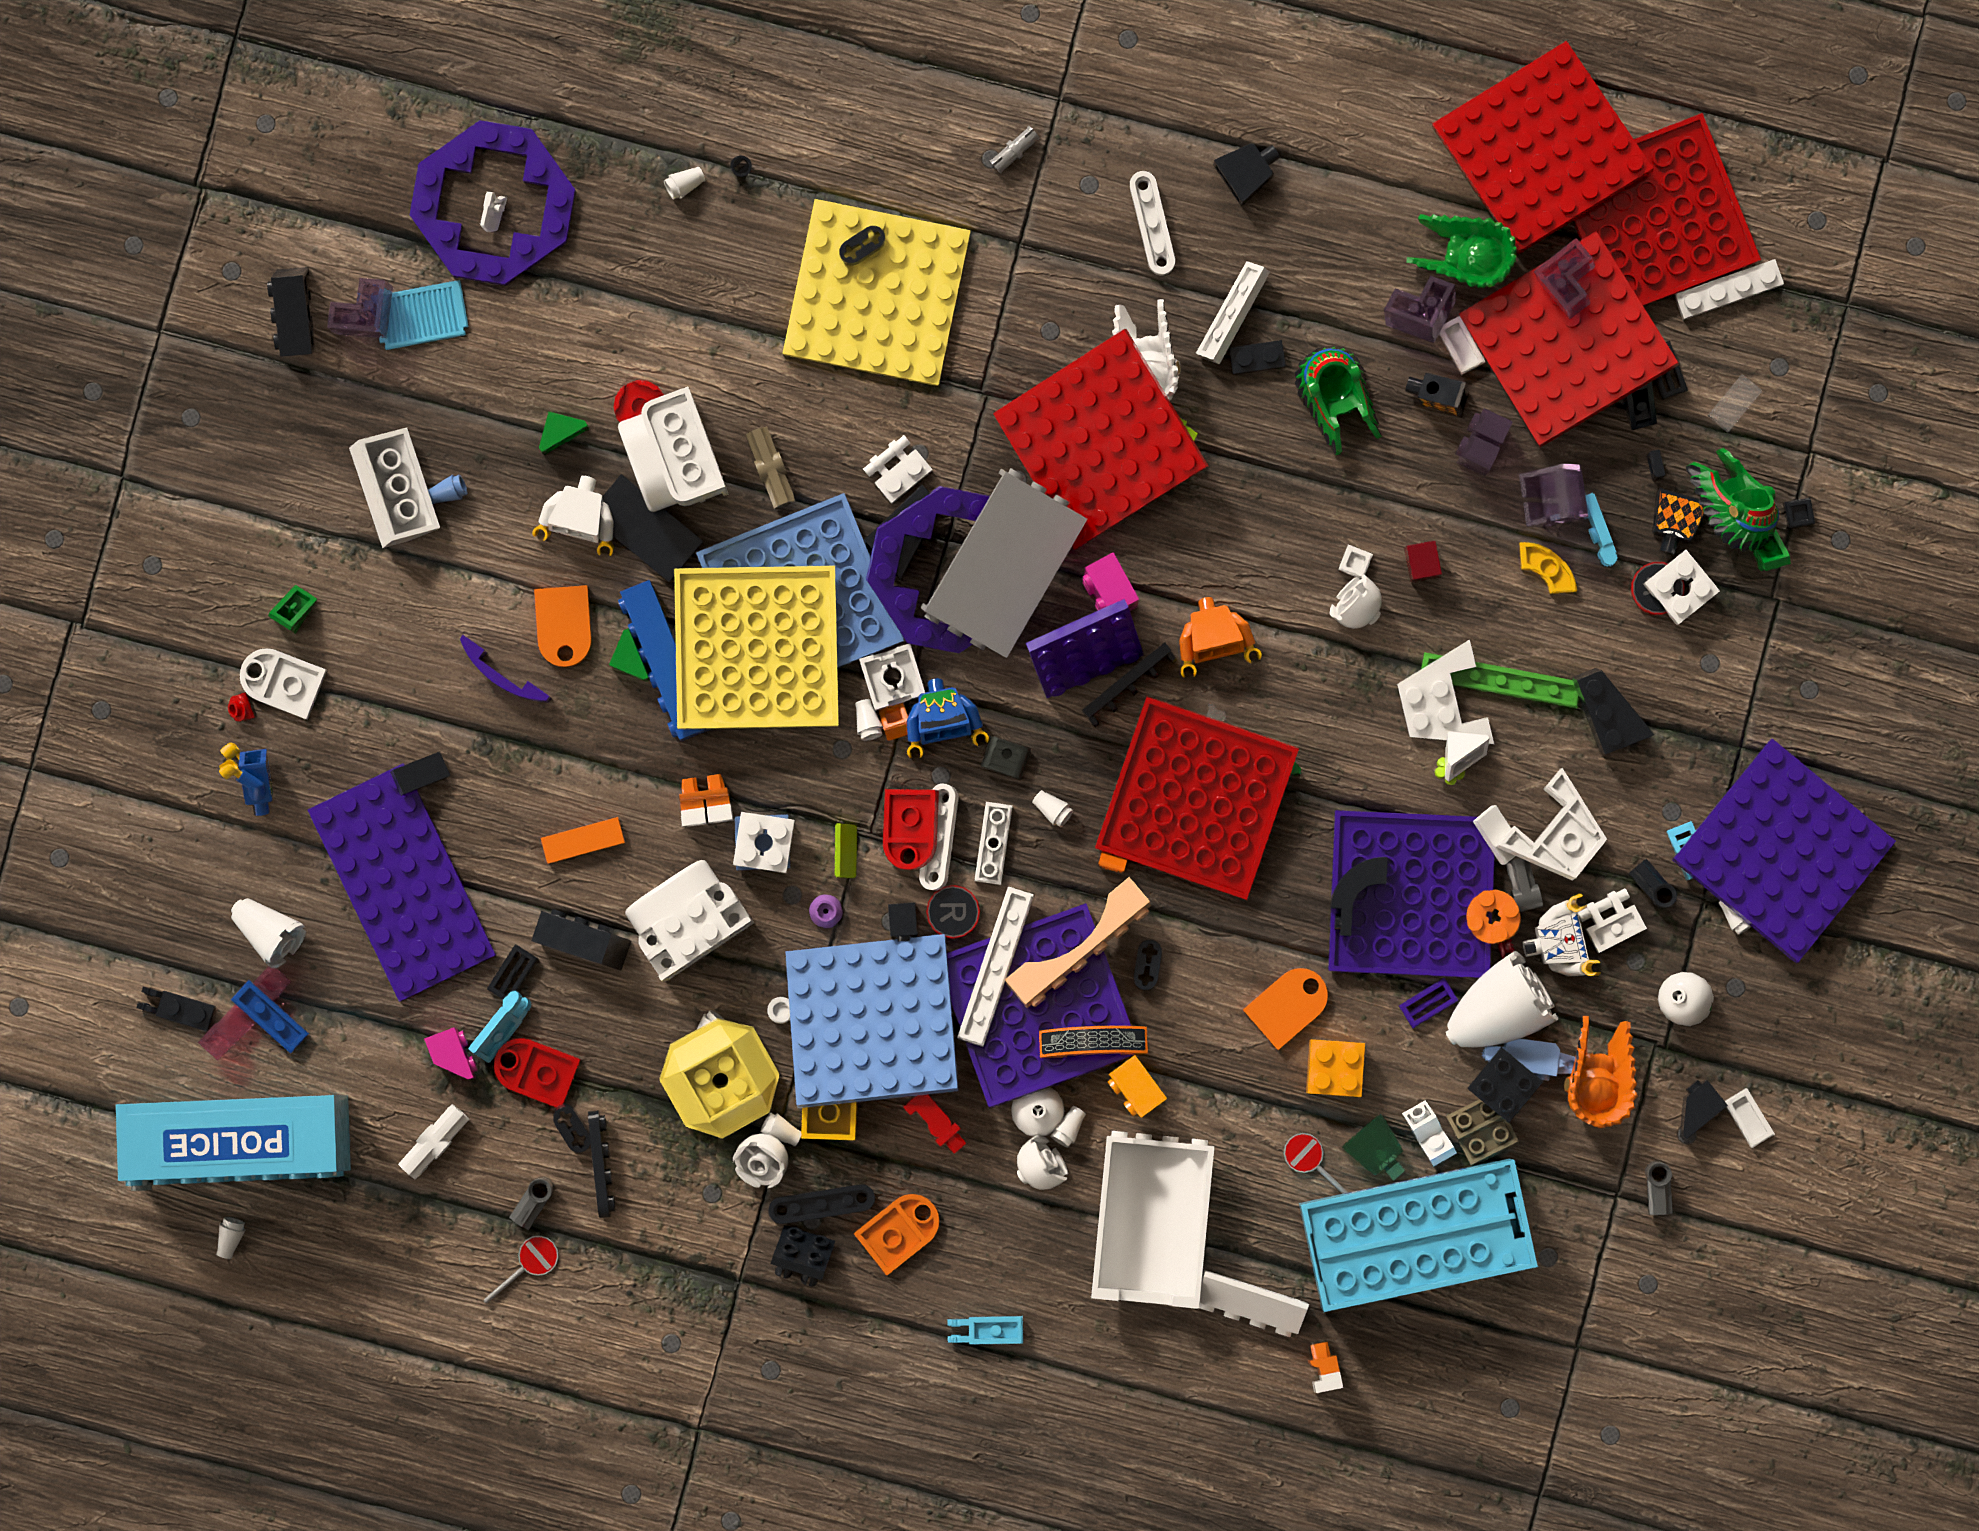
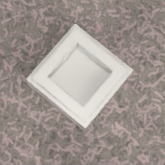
M1348 545L1338 570L1362 579V575L1366 574L1373 554Z

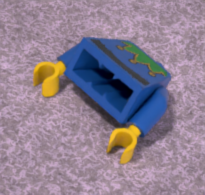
M942 679L930 680L927 683L929 692L919 695V703L913 705L907 718L908 741L911 742V746L907 750L909 758H912L911 749L913 747L919 748L921 758L924 754L923 744L972 735V742L976 746H978L976 737L979 734H983L986 743H988L989 736L981 729L983 724L976 705L965 695L958 694L956 688L945 689Z
M228 743L221 749V753L227 760L219 766V773L225 779H229L233 775L236 776V781L242 784L245 804L253 806L255 816L269 814L268 802H271L273 799V788L267 749L241 752L236 744ZM235 756L239 759V761L237 762L239 763V768L237 764L233 760H231Z

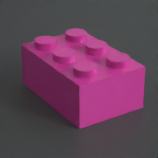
M1114 552L1085 567L1082 583L1089 596L1095 595L1097 611L1125 599L1130 611L1138 607L1139 598Z

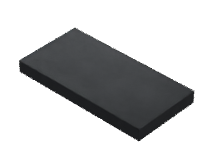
M622 474L602 496L603 502L609 506L614 521L613 537L669 583L674 578V569L682 568L703 543L699 537L665 509L651 512L645 503L641 490Z

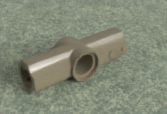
M768 427L758 428L747 433V440L756 460L754 463L762 484L764 483L774 509L782 508L795 502L794 494L786 478V469L779 452L775 449Z

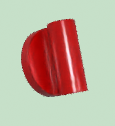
M246 692L230 698L228 712L235 721H248L255 718Z

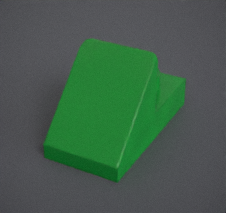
M1776 529L1766 546L1761 550H1753L1760 571L1777 569L1791 564L1790 555Z

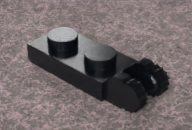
M143 986L141 992L148 996L159 997L161 1000L158 1008L144 1002H138L137 1009L154 1013L157 1017L200 1030H209L216 1008L215 1005L165 990L161 992Z

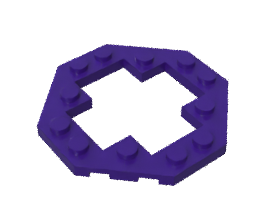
M479 120L418 164L410 217L453 277L506 286L521 273L542 261L545 256L567 243L576 190L532 129ZM476 148L527 156L523 182L549 186L540 236L514 232L509 258L459 250L463 225L461 223L437 220L445 171L451 170L472 174Z
M939 486L920 501H916L901 511L899 515L890 521H886L877 527L866 581L907 643L954 653H961L973 645L970 643L971 637L964 633L962 637L953 634L947 630L949 625L944 622L936 624L929 619L915 617L914 613L919 591L895 586L894 581L905 534L931 539L936 513L976 521L990 496Z

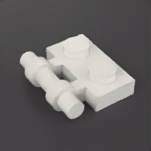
M904 435L899 440H893L888 444V449L878 457L875 455L871 458V463L863 468L869 477L876 471L881 474L882 477L875 482V485L891 504L933 471L916 449L908 456L905 454L903 449L910 442ZM897 456L900 462L889 471L884 465Z
M1625 888L1617 893L1613 891L1607 894V898L1595 904L1594 902L1587 904V908L1578 912L1582 922L1592 918L1595 925L1587 928L1586 931L1598 953L1647 929L1635 905L1624 909L1621 902L1630 898ZM1613 907L1616 914L1603 920L1600 913Z

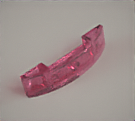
M269 966L253 982L273 1002L278 999L291 983L277 968ZM235 1004L218 1023L213 1025L198 1043L218 1061L256 1022Z

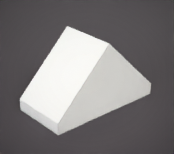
M1448 732L1445 747V779L1449 782L1487 755L1490 738L1486 735Z

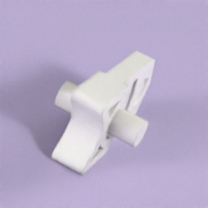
M494 192L486 193L480 224L486 232L498 230L507 197L499 196L496 198Z

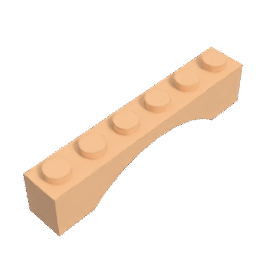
M1128 877L1108 894L1106 908L1100 922L1081 945L1055 959L1024 963L1005 979L1006 984L1026 1008L1031 1005L1036 1007L1046 998L1045 993L1052 987L1056 990L1067 981L1065 977L1070 972L1074 971L1077 973L1088 963L1086 959L1093 953L1096 956L1102 953L1108 947L1107 942L1114 936L1119 938L1129 929L1127 925L1134 919L1137 922L1143 919L1150 912L1148 910L1151 906L1150 901Z

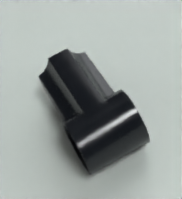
M1647 858L1628 873L1651 899L1655 907L1667 909L1676 901L1677 892L1675 888L1667 883ZM1661 889L1667 890L1671 895L1670 902L1664 904L1658 901L1657 892Z

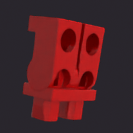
M929 1094L914 1096L903 1106L909 1115H912L915 1111L919 1113L927 1122L930 1133L937 1137L935 1141L940 1147L945 1143L955 1154L966 1144L964 1139L957 1133L960 1127L956 1122L951 1124L949 1117Z

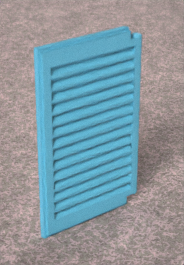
M460 280L372 296L380 343H385L386 350L466 335L464 328L469 327Z

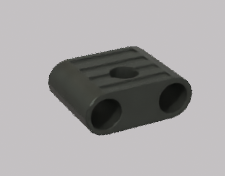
M991 736L981 767L1021 780L1031 749Z

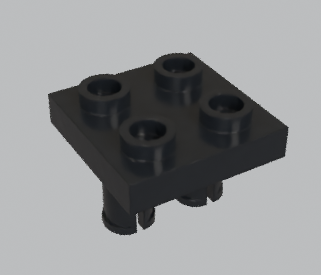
M1500 1047L1467 1089L1509 1123L1543 1081L1505 1049Z
M784 1225L771 1261L772 1265L777 1266L775 1274L781 1277L783 1269H785L783 1278H790L792 1271L801 1273L800 1281L804 1285L807 1284L808 1278L811 1277L809 1286H816L818 1279H823L835 1240L803 1231L797 1227Z

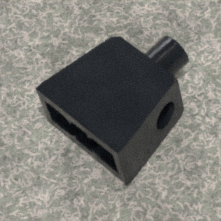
M1251 143L1215 159L1213 166L1240 206H1243L1273 178L1274 173L1269 165L1280 159V155L1273 145L1259 152L1254 143Z

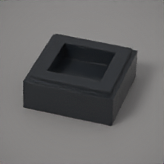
M1660 449L1650 451L1646 457L1651 479H1662L1665 476Z
M1811 498L1783 503L1788 529L1815 524Z

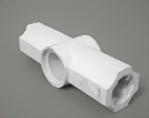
M452 1104L434 1125L431 1124L416 1140L417 1144L398 1165L416 1180L434 1159H438L452 1143L451 1140L470 1119Z

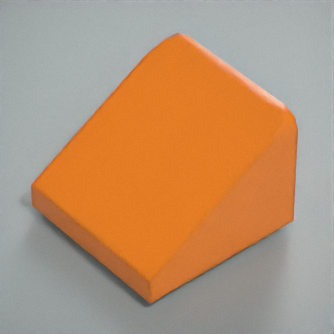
M904 702L878 710L888 741L907 735L908 715Z
M1102 851L1098 865L1099 867L1122 874L1128 859Z

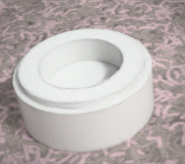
M785 997L773 999L767 1009L770 1019L778 1024L789 1022V999Z

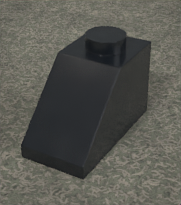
M1651 381L1622 399L1631 430L1657 424Z
M1696 1080L1686 1088L1688 1094L1683 1097L1680 1136L1683 1139H1688L1728 1106L1708 1080L1702 1082Z

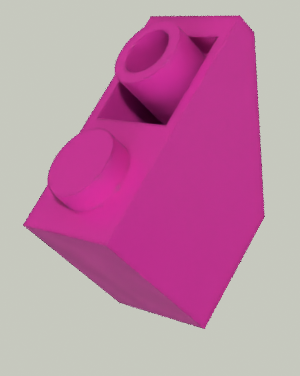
M454 1027L424 1039L433 1064L466 1079L476 1078L474 1072L478 1071L473 1056L468 1057L465 1047L468 1046V1041L463 1031L459 1032L458 1028Z

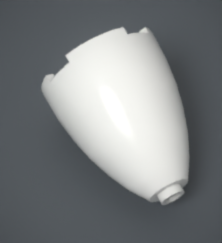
M1517 951L1509 954L1491 967L1463 996L1447 1024L1449 1030L1446 1031V1035L1453 1045L1458 1044L1460 1047L1477 1048L1508 1043L1535 1033L1558 1020L1557 1015H1552L1550 1010L1555 1006L1537 974L1533 973L1529 967L1525 968L1523 966V963L1526 961Z

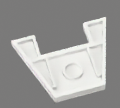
M1470 640L1397 684L1410 737L1447 740L1448 732L1479 734L1488 736L1490 738L1489 744H1494L1488 717L1466 723L1461 722L1450 673L1476 667Z
M1561 768L1545 786L1544 790L1559 802L1563 808L1538 839L1533 842L1517 827L1513 826L1496 847L1570 880H1574L1605 843L1607 838L1564 769Z

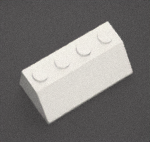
M407 428L360 439L349 448L382 548L410 541L440 528Z
M1203 1270L1199 1302L1200 1309L1214 1312L1215 1308L1225 1311V1317L1238 1321L1240 1316L1251 1319L1250 1325L1265 1329L1266 1324L1276 1327L1275 1333L1291 1337V1333H1299L1309 1306L1308 1303Z

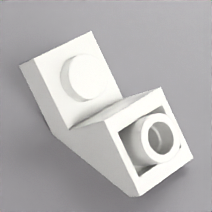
M1426 1100L1402 1113L1433 1166L1457 1154Z

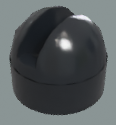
M743 155L734 157L730 162L731 172L739 177L748 175L752 169L750 159ZM744 160L747 164L736 172L734 168Z

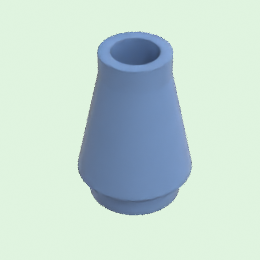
M452 474L428 489L432 504L461 500L462 496L467 495V487L461 475L454 476Z

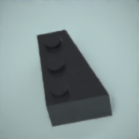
M309 267L278 269L272 275L271 281L267 282L268 296L273 297L274 307L270 309L272 324L276 323L277 334H274L275 350L280 351V357L312 354L315 350L313 318L310 314L309 305L311 293L307 289L306 275H309Z
M921 485L880 525L890 521L899 515L901 511L916 501H920L930 493ZM877 528L864 539L865 544L871 550L873 549ZM904 535L896 576L901 581L924 538Z
M1594 668L1571 677L1599 752L1606 755L1654 736V733L1602 670Z
M552 909L551 914L541 911L531 940L532 942L622 971L631 940L614 935L613 928L601 924L598 925L597 929L590 927L591 921L576 916L574 921L566 919L567 913Z

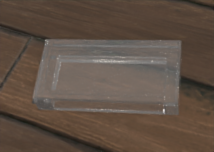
M1741 374L1707 416L1725 431L1729 432L1763 390Z

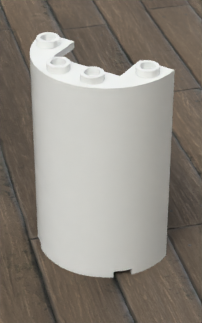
M1112 1131L1111 1136H1107L1091 1298L1166 1304L1199 1309L1214 1146H1208V1140L1192 1139V1144L1178 1143L1179 1137L1163 1136L1162 1141L1152 1140L1151 1134L1136 1133V1138H1127L1128 1132Z

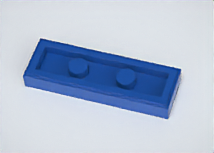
M250 980L231 999L232 1002L289 1053H292L309 1034Z

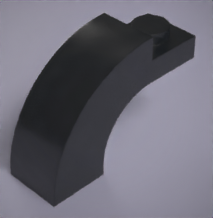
M1388 857L1372 858L1357 864L1347 871L1337 883L1331 897L1329 909H1340V914H1335L1334 930H1339V936H1351L1353 903L1358 893L1371 885L1386 884Z

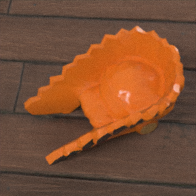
M1583 1016L1571 1075L1564 1082V1089L1568 1093L1569 1106L1579 1119L1598 1128L1612 1127L1613 1125L1621 1124L1623 1119L1630 1117L1631 1110L1635 1108L1634 1100L1638 1097L1637 1092L1634 1090L1637 1086V1082L1634 1079L1636 1059L1632 1056L1635 1047L1631 1045L1633 1036L1629 1033L1631 1024L1628 1021L1620 1022L1612 1039L1607 1044L1608 1055L1604 1053L1593 1054L1587 1052L1589 1016Z

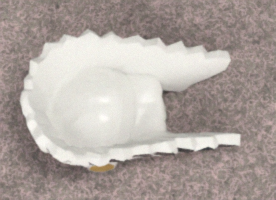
M1158 300V335L1145 336L1141 339H1136V326L1133 324L1125 306L1116 305V317L1113 319L1115 328L1112 331L1113 335L1123 329H1127L1170 401L1178 388V375L1181 368L1179 361L1175 359L1172 351L1171 334L1169 332L1164 300Z

